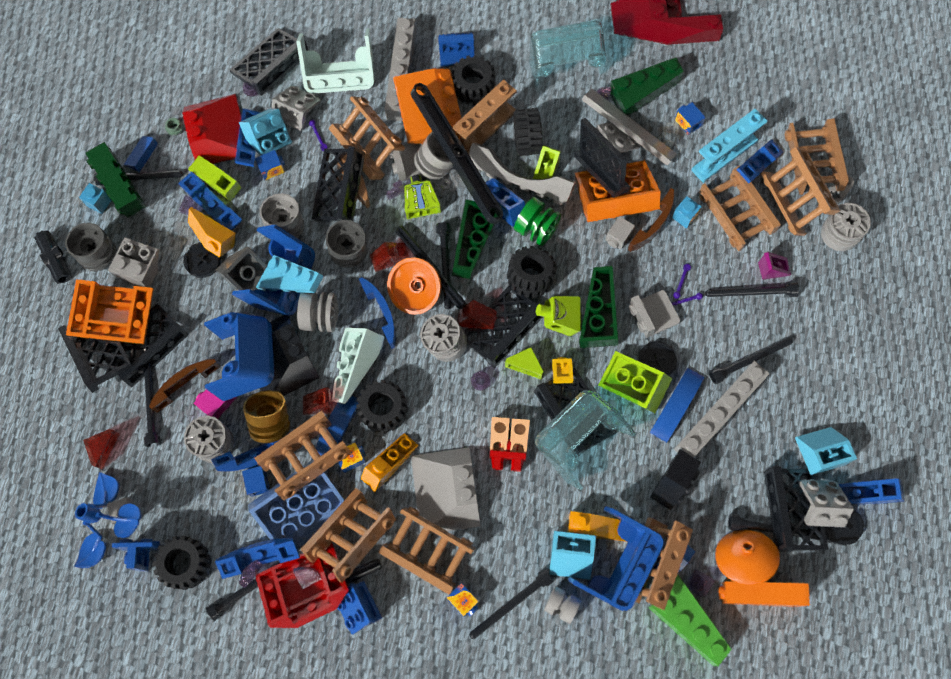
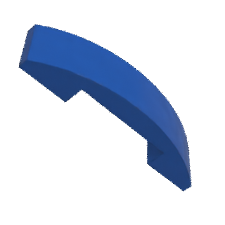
M243 108L241 121L261 112ZM240 127L235 163L253 167L256 151L245 139Z
M771 139L736 170L749 184L776 160L783 151Z
M192 171L178 183L209 216L231 231L243 221L230 207L228 208Z
M363 277L359 278L368 301L376 298L388 323V325L382 327V330L390 348L393 349L395 348L396 332L389 306L373 284Z
M689 368L686 369L652 427L651 434L666 443L668 442L705 377Z
M350 396L346 404L337 403L328 419L332 425L327 429L337 444L341 442L352 417L354 418L357 413L356 405L358 402L354 396ZM320 435L315 448L322 456L331 448L322 435Z
M278 441L262 444L235 457L229 451L211 459L217 471H238L258 465L255 457Z
M280 538L237 549L216 559L215 563L222 579L242 574L243 570L277 560L283 563L298 559L300 554L293 538Z

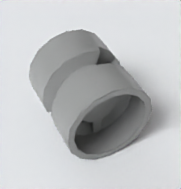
M555 586L544 611L553 616L558 614L561 620L571 624L582 599L572 594L567 596L565 590Z

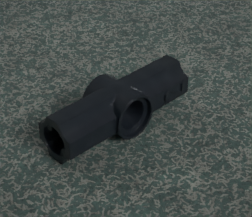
M49 230L36 233L34 239L41 251L40 257L43 263L49 268L57 284L66 283L72 275L65 263L66 257L62 256L64 255L63 251L56 244Z

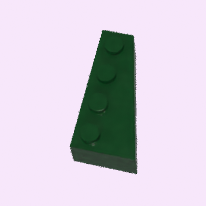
M677 57L611 80V90H609V93L616 107L629 116L633 112L640 110L647 103L655 100L659 95L664 94L679 84L684 71Z
M105 142L85 152L88 157L86 160L91 169H95L97 173L95 175L101 185H104L106 194L114 202V207L120 215L123 214L128 218L147 207L113 151Z
M465 199L451 275L466 279L471 278L495 225L485 219L476 202ZM490 211L491 215L497 218V214L494 211Z
M613 266L593 267L579 338L580 348L618 346Z

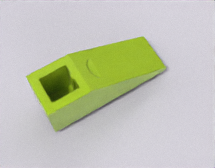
M198 156L188 168L190 172L192 171L198 178L230 202L242 188L236 180L201 156Z

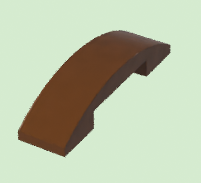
M671 188L662 199L659 209L662 213L647 233L641 229L630 242L628 251L632 252L643 247L660 232L672 208L674 189Z
M208 359L183 368L160 387L149 407L156 413L160 412L173 402L170 398L172 393L198 374L206 378L221 366L215 359Z

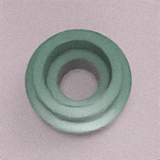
M170 118L165 123V129L170 135H178L183 130V123L177 118Z

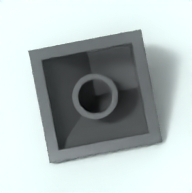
M247 246L229 256L216 271L237 291L256 290V286L267 265Z

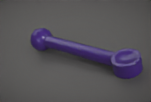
M310 120L309 125L314 129L321 144V150L328 149L316 128L315 120Z
M689 264L683 266L684 272L677 291L673 293L676 299L681 296L680 291L686 274L691 269Z
M698 292L695 296L671 303L674 306L694 299L701 300L703 294Z

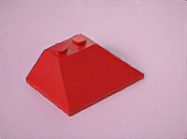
M236 94L185 106L182 114L194 159L196 160L198 156H201L212 164L235 159L240 128L239 122H241V113Z
M331 543L325 551L338 559L334 545ZM303 553L300 554L298 559L279 563L255 575L267 623L270 628H298L336 610L349 591L346 581L344 580L343 583L339 582L332 571L334 567L321 558H318L313 564L307 560Z

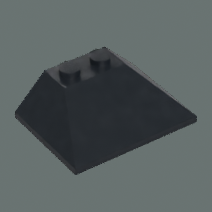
M283 315L270 322L272 325L274 378L269 385L260 388V391L272 390L279 392L283 396L319 379L288 315Z

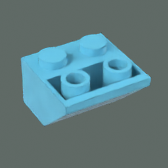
M267 109L239 122L245 139L260 156L292 143L279 109Z
M832 427L795 438L810 475L845 466L857 459L850 441Z
M554 531L549 575L570 576L572 578L590 580L596 536Z

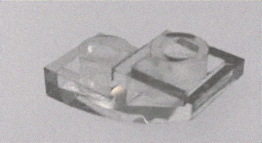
M456 169L451 170L449 175L443 179L434 180L432 183L441 199L465 187Z

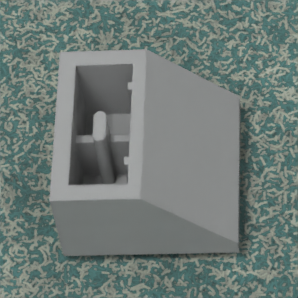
M124 237L108 271L120 280L141 287H150L158 271L159 250Z

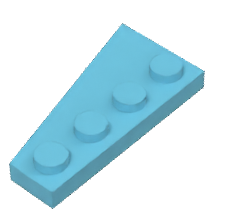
M273 255L256 288L263 291L269 289L270 291L282 290L284 292L315 293L324 276Z

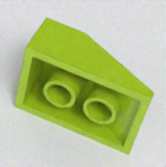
M615 351L598 386L650 412L656 413L673 378Z

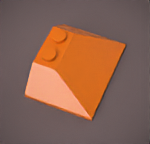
M76 279L66 335L144 344L154 288L134 286L131 289L99 285L95 281Z

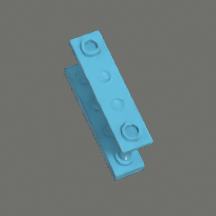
M753 109L701 148L699 153L704 159L692 167L691 171L703 183L756 144L758 139L753 133L768 121L756 109Z

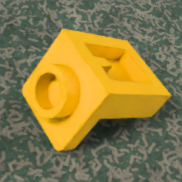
M558 357L552 359L553 384L573 383L572 358Z

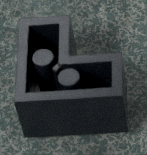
M679 449L650 498L669 510H672L675 504L679 506L685 495H688L692 489L693 484L690 482L691 480L695 481L700 473L698 467L701 462Z

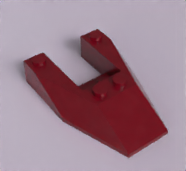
M617 0L610 3L614 34L672 45L719 41L723 32L721 14L682 17L680 0Z

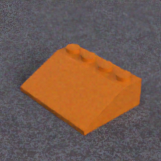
M433 68L393 78L408 144H423L424 140L432 132L411 97V90L417 83L427 86L452 128L461 119L450 69ZM416 90L418 94L423 95L420 90ZM454 130V132L460 140L462 136Z
M645 160L626 164L625 181L630 185V192L615 198L588 171L574 173L587 222L660 209V189Z

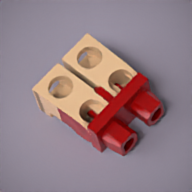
M492 417L490 443L492 469L503 470L504 460L511 461V471L521 472L523 462L526 461L530 420L512 419L511 439H508L510 418Z

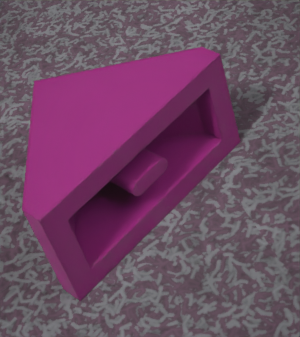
M766 252L758 262L762 280L791 275L786 257Z

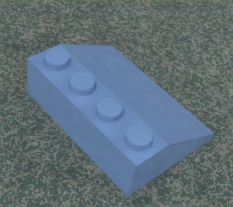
M311 460L310 462H308L307 464H305L303 467L306 468L308 465H310L312 462H314V460ZM295 471L293 474L288 476L286 480L292 478L294 475L297 474V472ZM323 472L298 490L294 496L283 500L275 492V489L280 486L278 483L248 504V508L270 540L293 538L298 549L309 541L344 502V499L326 472Z

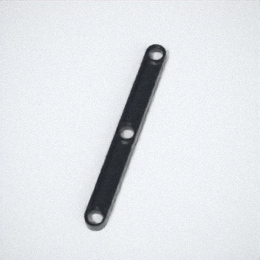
M422 83L415 84L411 90V97L485 219L491 224L498 223L503 217V210L427 86ZM416 90H420L423 95L418 94ZM453 150H457L460 156L454 154ZM490 211H494L497 214V218L493 217Z

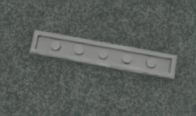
M591 89L582 98V101L667 166L677 155L672 149L595 90Z

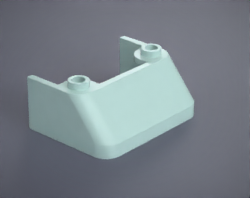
M366 28L365 32L366 46L359 47L356 51V61L322 63L318 52L313 50L306 51L303 33H300L297 39V47L305 90L309 93H325L371 88L374 83V66L370 28Z

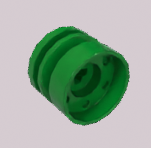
M533 197L520 212L514 225V231L524 237L531 233L530 241H536V244L542 247L554 235L562 214L558 211L554 212V209L551 207L544 212L545 203Z

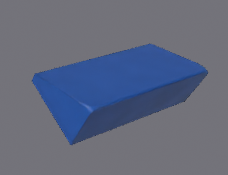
M142 136L124 163V166L140 173L157 147V141L152 137Z

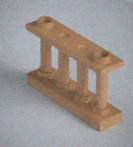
M504 79L453 126V129L462 136L460 141L468 154L472 143L482 145L513 116L516 110L507 101L517 93V90Z
M352 96L350 100L356 107L343 124L332 123L329 130L345 149H348L349 146H355L366 152L363 172L370 180H381L385 175L380 167L392 150L404 151L405 147L402 145L401 139L392 133L372 109L366 98ZM361 112L366 120L353 136L349 128ZM372 125L377 132L367 146L363 148L360 145V139ZM383 138L388 145L374 162L370 157V153L380 139Z
M834 118L827 119L822 129L795 131L794 123H790L788 130L785 131V141H788L790 151L795 147H799L797 141L799 138L819 136L825 138V144L801 146L800 148H805L808 153H828V160L813 161L816 168L829 167L832 169L833 174L821 176L825 183L835 184L837 191H844L849 179ZM798 166L794 168V180L800 177L802 173ZM806 181L797 187L799 195H803L808 185Z
M795 147L790 151L793 156L791 162L775 174L765 171L761 174L764 178V184L770 189L783 213L790 232L794 235L805 236L807 233L803 226L822 213L835 215L840 209L807 150ZM798 166L802 172L801 176L782 189L778 180ZM806 181L810 187L809 192L791 204L786 195ZM815 197L819 203L818 207L799 220L795 210Z
M740 166L733 169L730 180L712 189L703 184L699 191L701 201L707 204L728 235L731 246L736 247L738 252L746 244L744 240L763 230L771 235L781 225L752 182L748 184L736 170ZM732 186L738 188L740 194L722 204H719L714 197ZM743 200L747 201L750 209L731 219L724 212V210ZM753 215L757 216L761 221L759 225L739 234L734 226Z
M322 411L255 457V460L265 472L270 469L280 486L275 489V492L283 500L294 496L298 490L337 462L344 460L351 453L343 441L337 444L327 429L332 424ZM318 434L322 435L331 448L322 456L311 442V439ZM303 445L314 460L306 468L302 466L294 454ZM286 457L297 472L289 480H286L277 465Z
M356 488L301 548V551L311 563L314 564L318 558H321L333 566L334 569L332 571L341 583L352 574L355 567L396 521L390 508L387 507L381 514L367 506L364 495ZM360 511L376 520L369 529L352 520ZM345 527H349L362 535L355 545L339 536ZM332 542L348 551L341 561L325 551Z
M415 508L401 509L400 513L406 516L393 542L382 545L378 553L450 595L456 586L452 582V577L466 552L472 554L476 548L472 546L473 543L464 537L460 539L420 516V512ZM415 521L424 527L410 553L405 554L400 551L399 546L412 522ZM432 531L441 536V539L428 563L423 565L417 561V555ZM449 541L458 546L459 549L446 573L440 575L435 572L436 569L434 567Z
M648 517L645 526L660 534L662 538L668 537L665 549H661L658 557H661L658 568L652 567L635 602L640 603L642 596L647 597L645 602L665 610L693 529L678 521H674L672 529H667V525ZM652 576L654 579L651 588L648 589L646 585L649 577Z

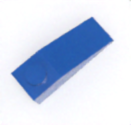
M492 178L486 184L498 204L502 206V218L514 227L520 212L525 206V202L498 180Z
M899 478L839 484L851 505L905 502L903 485Z

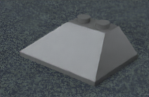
M470 448L411 456L419 515L446 531L481 527ZM419 524L420 533H421V531H422V529H423L424 526H422V525Z

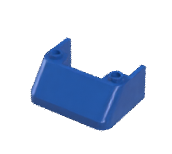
M276 224L257 228L259 233L271 240L268 250L272 257L275 255L310 270L312 269L315 252L310 246ZM248 289L232 292L233 296L255 308L281 315H292L296 312L301 294L296 291H270L269 289H266V291Z
M230 312L204 322V326L222 340L235 335V360L224 366L222 379L206 384L205 389L222 401H226L267 386L272 382L274 378L272 325L265 317Z
M605 506L603 510L621 519L617 532L620 538L628 542L610 579L603 575H596L591 578L588 586L570 576L567 580L615 608L627 611L633 607L663 547V538L648 527L611 507Z

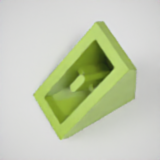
M543 145L533 179L553 178L560 162L561 151Z
M532 348L506 358V368L542 379L543 370Z

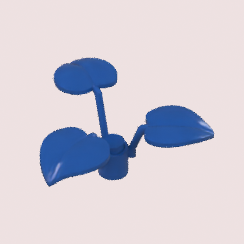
M99 472L96 482L93 504L81 503L75 511V517L82 520V524L86 525L94 533L84 539L77 562L74 565L76 568L95 566L105 554L106 543L101 541L102 535L91 525L92 523L98 522L101 518L116 521L114 533L120 538H127L136 530L141 520V510L134 504L121 506L118 517L101 513L100 509L106 508L108 503L113 502L119 492L118 480L102 472Z

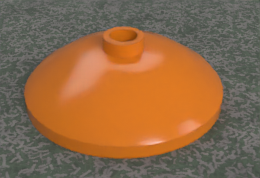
M414 257L406 258L398 262L390 271L387 280V290L392 303L399 310L407 314H422L432 309L437 303L441 294V280L437 270L428 261ZM417 282L421 283L420 288L417 287Z
M738 530L725 535L717 544L715 551L716 564L720 571L730 580L740 584L756 585L766 582L775 575L780 564V554L775 543L766 535L753 530Z

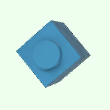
M91 183L86 186L79 196L80 200L87 207L101 214L111 202V199L104 190Z
M686 196L675 209L672 218L685 228H688L698 216L702 206Z

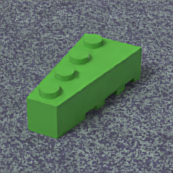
M678 574L665 610L652 604L648 606L654 614L713 666H719L732 650Z

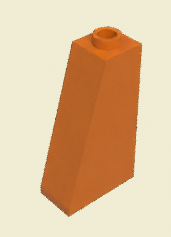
M726 581L722 582V586H719L718 590L719 599H722V604L778 607L810 606L809 584L763 582L756 585H745Z

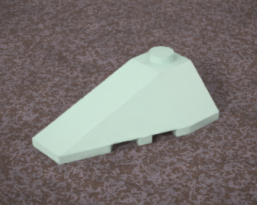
M345 328L339 347V352H342L341 361L337 362L339 376L336 377L334 382L333 402L346 404L378 357L383 347L384 336L369 329Z

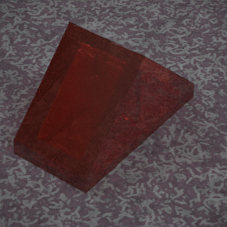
M384 242L370 254L375 272L395 266L401 260L410 258L405 243Z
M473 300L459 311L457 323L461 327L493 329L497 311Z
M325 387L304 395L303 415H313L320 411L324 414L332 413L333 393L331 390Z
M108 429L83 440L92 466L103 470L120 435L118 432Z

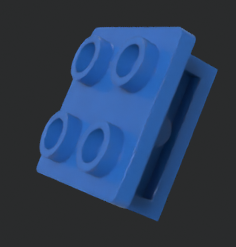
M472 32L438 36L440 65L442 67L454 66L462 57L464 59L469 55L474 57V37Z
M120 539L119 543H112V548L127 551L124 557L127 569L148 571L150 551L159 550L158 547L161 544L160 541H153V539H140V542L133 541L132 539Z
M364 581L350 584L348 586L349 591L337 607L345 620L346 628L350 630L352 635L382 619Z

